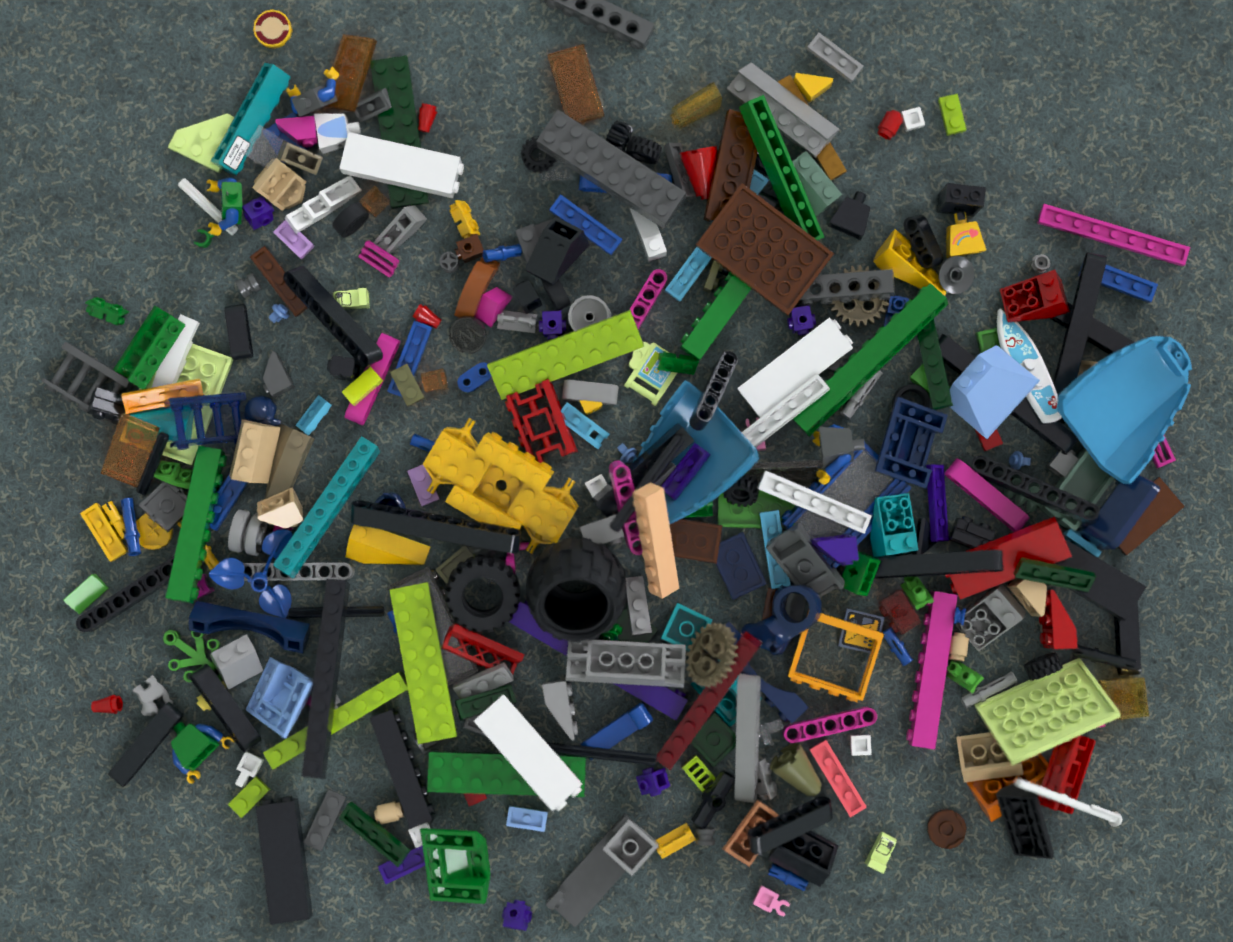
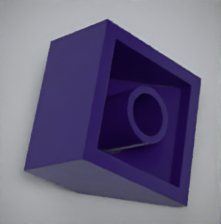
M843 534L810 539L816 549L830 560L836 561L837 564L851 565L854 560H859L856 536Z

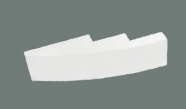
M350 175L320 191L318 196L303 203L301 208L286 215L285 219L297 234L342 206L360 193L361 189Z
M180 314L178 320L183 322L185 327L157 369L152 388L177 383L187 362L185 359L193 344L192 339L200 324L199 322Z

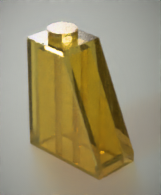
M715 83L708 84L673 106L672 114L670 115L673 124L678 125L679 129L720 110L723 98Z

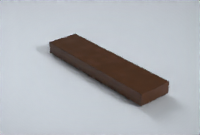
M263 246L250 256L251 260L295 317L308 309L284 281L285 271L266 246Z

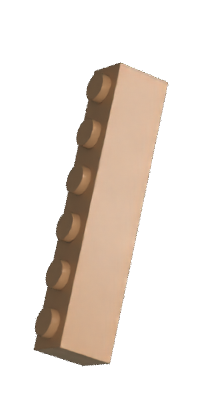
M648 483L633 492L634 506L648 589L651 594L663 599L678 590L679 583L664 488Z

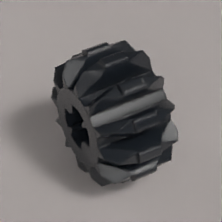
M615 121L606 136V141L624 151L632 135V127L625 122Z

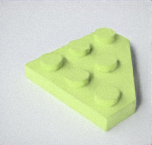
M224 114L176 130L168 148L220 173L222 169L210 161L234 117Z

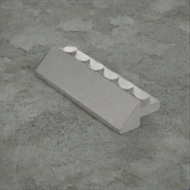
M749 63L739 70V74L727 87V91L738 98L742 104L764 95L780 133L815 158L840 130L753 63Z
M584 640L581 643L568 641L566 681L684 688L686 645L607 640Z

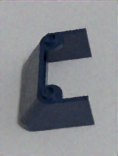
M1140 475L1131 484H1123L1115 479V485L1117 486L1099 509L1097 522L1092 525L1081 523L1082 527L1076 531L1081 534L1083 539L1095 544L1098 550L1116 549L1158 494L1160 487Z

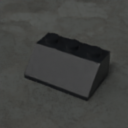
M809 831L771 849L768 860L821 887L830 876L839 845Z

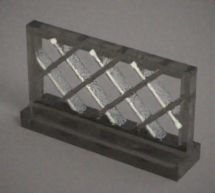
M822 460L756 462L746 473L749 474V477L754 476V480L757 479L759 483L764 471H768L807 488L815 481L818 483L817 471L822 469L823 464Z

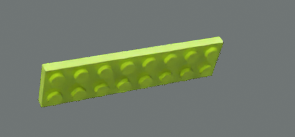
M631 310L488 363L487 367L501 400H504L509 394L511 395L515 392L520 394L536 388L535 385L540 384L544 380L549 379L552 382L643 348L644 343Z
M429 582L391 589L390 596L418 744L457 737Z

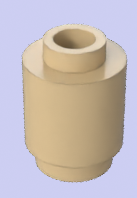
M954 632V636L951 637L949 660L964 662L965 657H967L969 638L965 637L966 634Z
M393 801L377 805L374 815L376 821H380L381 825L400 820V818L404 817V811L400 802Z

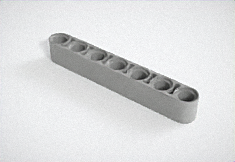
M243 563L245 569L247 567L252 569L251 578L255 573L263 572L266 563ZM270 563L269 567L272 573L268 577V581L349 580L354 576L355 570L349 563H304L295 578L292 579L289 576L285 577L283 572L273 566L274 563ZM305 566L310 568V575L308 577L302 574V569ZM324 566H327L330 570L327 577L321 574ZM343 566L349 569V574L346 577H343L340 573Z
M739 674L737 683L735 800L756 803L758 794L760 676Z

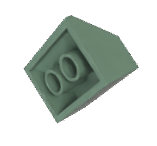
M805 151L792 162L817 218L836 203L842 196V193L809 153Z

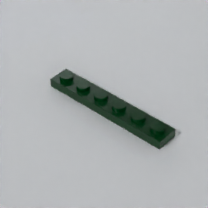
M933 319L917 336L934 410L951 407L953 403L935 320Z

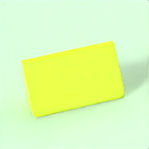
M370 366L346 387L342 393L353 406H356L380 385L383 380Z

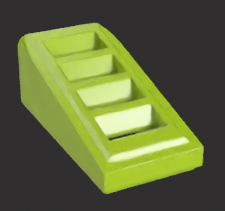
M696 754L681 766L702 792L705 790L704 786L708 782L716 780V777ZM698 763L699 766L696 767L692 772H690L689 769L694 764ZM703 768L704 771L695 778L694 774ZM708 774L709 777L700 784L699 780Z

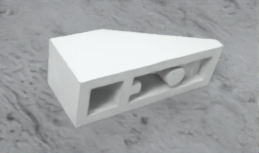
M630 208L648 262L666 256L667 250L657 224Z

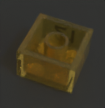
M1131 676L1099 680L1100 686L1120 711L1121 717L1115 720L1149 717L1145 677Z

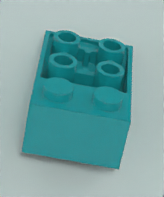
M909 493L875 498L870 537L873 557L919 550Z

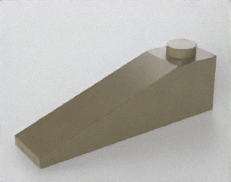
M283 424L278 426L280 427V433L269 482L267 483L266 498L294 486L315 438Z

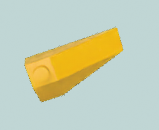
M894 229L876 252L873 261L876 266L881 270L893 269L894 277L920 289L924 286L927 287L931 283L945 296L946 291L939 283L938 274L934 269H926L919 264L915 253L910 249L912 247L910 241Z
M354 524L348 539L345 557L363 564L424 565L431 547L385 530Z

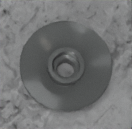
M952 256L946 259L938 273L941 287L951 294L965 292L973 283L974 267L967 258L962 256ZM953 271L956 273L954 278H952Z

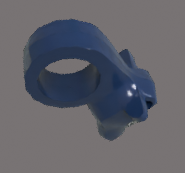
M781 585L773 596L772 616L758 623L745 624L742 627L741 635L747 631L762 642L759 646L760 648L769 651L773 655L782 654L794 637L818 621L822 611L821 599L816 591L806 585H791L788 587ZM792 592L802 594L809 603V613L803 621L792 619L786 612L785 602Z

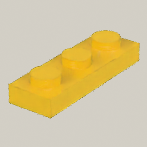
M95 503L80 513L110 562L115 561L128 552L116 530L110 525V521L99 503Z

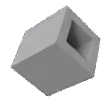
M1070 450L1067 455L1062 454V451H1057L1046 465V468L1059 478L1065 477L1078 460L1073 450Z

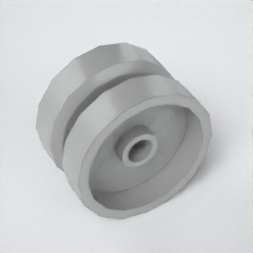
M592 295L576 299L570 306L568 313L569 324L574 331L611 317L607 304L599 297ZM593 314L592 320L586 318L587 315L591 316Z
M238 510L233 517L229 531V551L241 553L245 549L246 554L258 556L262 550V542L266 537L268 523L260 521L257 513L251 516L249 511Z

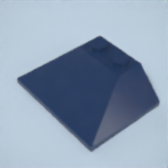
M896 397L874 471L926 489L932 471L925 468L935 433H943L948 415Z

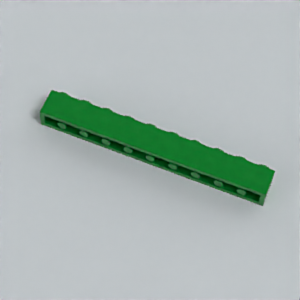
M931 283L927 287H922L913 300L906 302L903 307L904 309L900 313H895L885 327H880L876 335L862 345V349L858 353L852 354L843 367L840 366L836 369L832 378L824 381L830 390L792 419L793 422L810 437L948 305L947 298Z

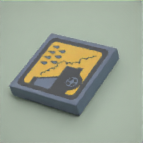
M846 608L843 620L881 632L884 617ZM841 629L837 646L870 653L874 639Z

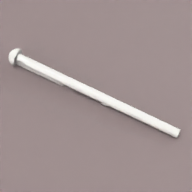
M1022 779L1015 781V785L1108 820L1111 826L1116 827L1122 823V816L1116 811L1111 812L1093 804L1082 803L1069 798L1065 794L1053 792Z

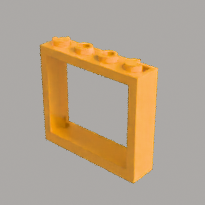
M821 613L818 619L819 622L874 639L858 691L795 671L808 629L800 634L788 677L791 678L790 681L797 684H802V682L808 683L810 688L816 690L821 688L827 689V693L834 696L842 694L847 696V700L858 702V700L863 701L884 633Z

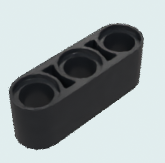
M923 215L906 218L903 224L904 230L919 264L926 269L939 266L943 262V254L927 218Z
M246 305L225 306L229 346L233 361L253 358Z

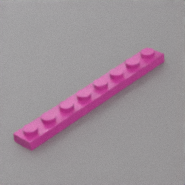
M1047 204L1042 205L1037 221L1041 225L1182 267L1186 264L1190 247Z

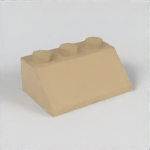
M242 419L229 475L232 480L248 483L269 482L280 427Z
M991 732L956 737L964 782L1024 775L1022 763L1019 762L1012 766Z

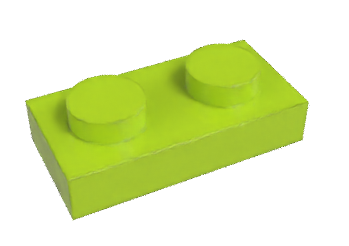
M958 94L939 98L938 102L947 136L965 132L967 129Z
M256 776L228 806L240 818H243L271 789Z

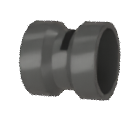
M253 272L248 274L245 280L239 279L235 281L244 298L250 296L251 291L258 292L262 289Z

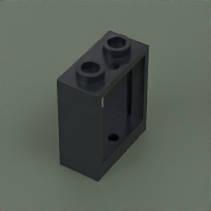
M947 183L938 194L936 213L954 215L955 213L965 212L966 216L974 217L984 207L986 187Z

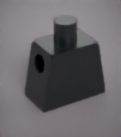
M856 191L853 199L846 197L832 217L828 227L861 240L865 234L870 207L863 204L867 195Z

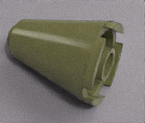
M798 743L787 745L780 750L783 754L779 758L775 755L769 768L773 773L806 796H816L821 791L822 784L803 747Z

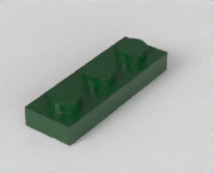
M511 684L455 701L460 720L481 715L503 694L512 705L516 704L517 701Z

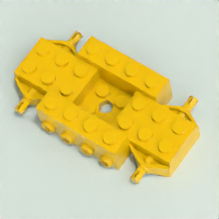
M468 418L462 428H444L423 463L432 478L427 491L434 494L440 484L455 485L445 502L478 522L518 530L524 526L531 537V542L526 548V551L530 550L529 553L533 554L538 544L557 543L579 507L570 494L575 481L568 478L562 488L547 487L546 485L554 474L549 464L545 462L539 463L535 460V456L528 452L524 454L518 450L519 447L512 442H504L501 440L502 437L495 432L485 434L478 444L471 435V429L476 423L471 418ZM504 480L507 488L505 490L498 489L497 481Z

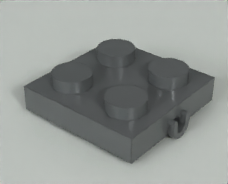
M163 481L138 506L149 516V519L154 523L156 522L168 533L183 518L187 496L181 488L178 489L176 486Z

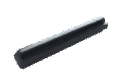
M160 432L157 436L136 489L137 493L145 495L149 489L168 442L169 435L164 432Z

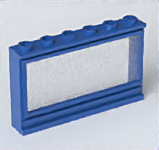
M865 443V450L854 451V461L830 476L829 483L823 485L819 481H815L808 488L871 515L872 517L865 534L797 505L792 510L788 509L781 516V524L786 529H789L799 522L810 535V539L843 534L856 536L858 545L871 532L875 498L906 494L911 487L905 481L874 471L879 456ZM819 551L830 567L834 566L836 569L839 566L836 561L830 560Z

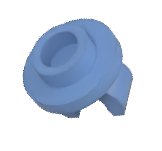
M274 304L272 306L274 312L269 316V319L273 323L279 322L282 318L287 319L289 317V310L283 304Z
M624 443L617 447L622 454L620 461L623 463H631L636 458L637 450L635 448L628 449Z
M1015 451L1009 458V464L1015 470H1019L1021 466H1030L1031 458L1023 457L1020 451Z

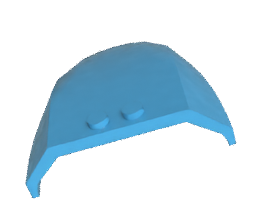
M1151 336L1144 338L1105 357L1076 378L1058 395L1057 411L1100 469L1123 484H1131L1155 455V448L1160 442L1165 440L1164 434L1166 430L1174 424L1172 420L1176 412L1182 409L1191 386L1188 383L1189 371L1192 370L1191 361L1182 345L1171 337Z
M686 380L661 410L660 419L656 425L651 426V433L647 440L642 442V449L638 457L641 456L677 423L694 439V442L672 460V463L677 466L694 443L710 454V457L676 501L664 492L669 524L688 516L717 498L759 460L757 449L718 406L712 419L703 430L697 431L690 426V417L702 391Z

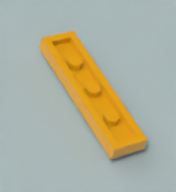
M200 379L121 394L126 414L204 399Z

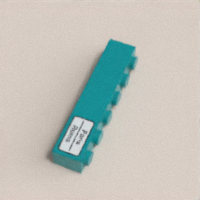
M264 63L210 162L233 175L241 172L245 159L252 153L255 141L260 138L262 128L270 120L271 112L278 105L280 96L288 87V81L291 76L274 64Z

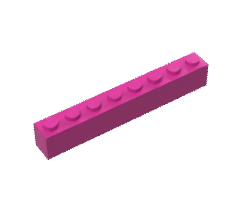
M931 591L930 595L933 597L934 602L926 604L929 608L928 614L925 613L923 625H926V628L920 640L923 648L922 652L918 654L920 669L915 674L917 689L912 694V702L915 703L914 710L911 709L909 714V721H912L911 729L907 730L906 740L909 741L911 746L935 750L958 595Z

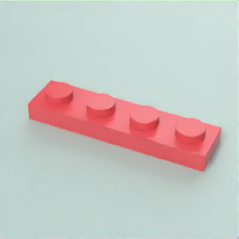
M825 739L810 748L811 754L849 817L851 818L867 808L827 740Z

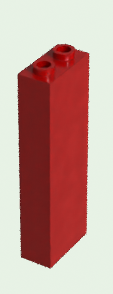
M1054 516L967 550H1002L1004 571L945 576L951 578L953 582L950 584L954 594H958L961 600L1015 579L1013 572L1020 558L1054 564L1068 559L1072 555Z

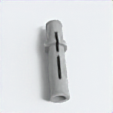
M880 370L849 399L846 406L840 412L843 417L850 420L858 407L863 405V400L883 374Z
M1009 672L981 688L977 687L973 694L969 693L961 697V703L967 709L980 701L984 702L989 696L1017 683V679L1013 672Z

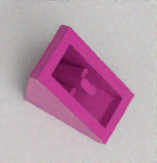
M495 287L482 295L475 318L492 327L497 320L498 314L503 312L513 297Z

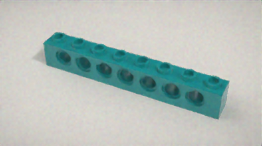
M361 436L273 564L274 567L292 579L295 578L381 452L378 446Z

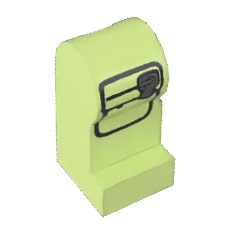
M366 288L333 292V298L344 309L370 308L369 291Z
M881 832L865 864L884 874L887 867L886 864L896 845V838Z

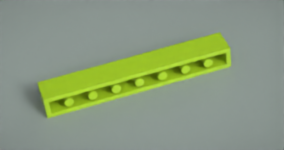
M402 671L334 710L331 735L408 690L406 678ZM308 726L263 752L272 770L305 751Z

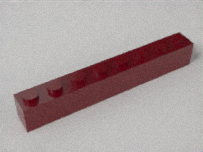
M747 631L744 632L736 644L738 648L734 653L737 654V657L733 658L735 664L730 666L732 672H726L727 679L722 677V683L717 682L716 686L711 685L704 688L657 754V761L669 770L673 768L762 643Z

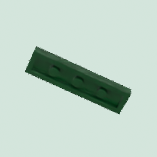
M1020 558L1013 572L1015 578L1089 592L1096 579L1094 572L1026 558Z
M352 801L347 804L339 817L341 821L397 867L402 865L411 851Z

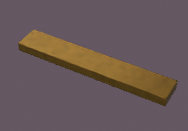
M791 75L778 81L779 84L807 104ZM831 143L826 144L816 159L824 173L832 181L845 174L847 170Z

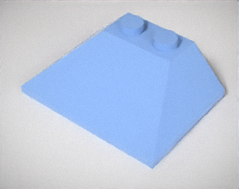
M996 345L979 354L954 381L950 388L953 406L950 408L988 439L1040 380Z
M270 657L246 707V711L277 734L286 738L310 698L314 680L300 670Z

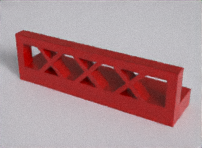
M453 624L448 628L441 647L487 669L494 667V664L499 665L503 660L512 663L509 669L512 674H514L517 664L522 662L524 654L478 633L469 631L458 624ZM451 636L458 639L460 647L453 648L448 646ZM465 646H475L478 654L474 656L469 655ZM491 653L495 662L490 664L485 662L482 654Z

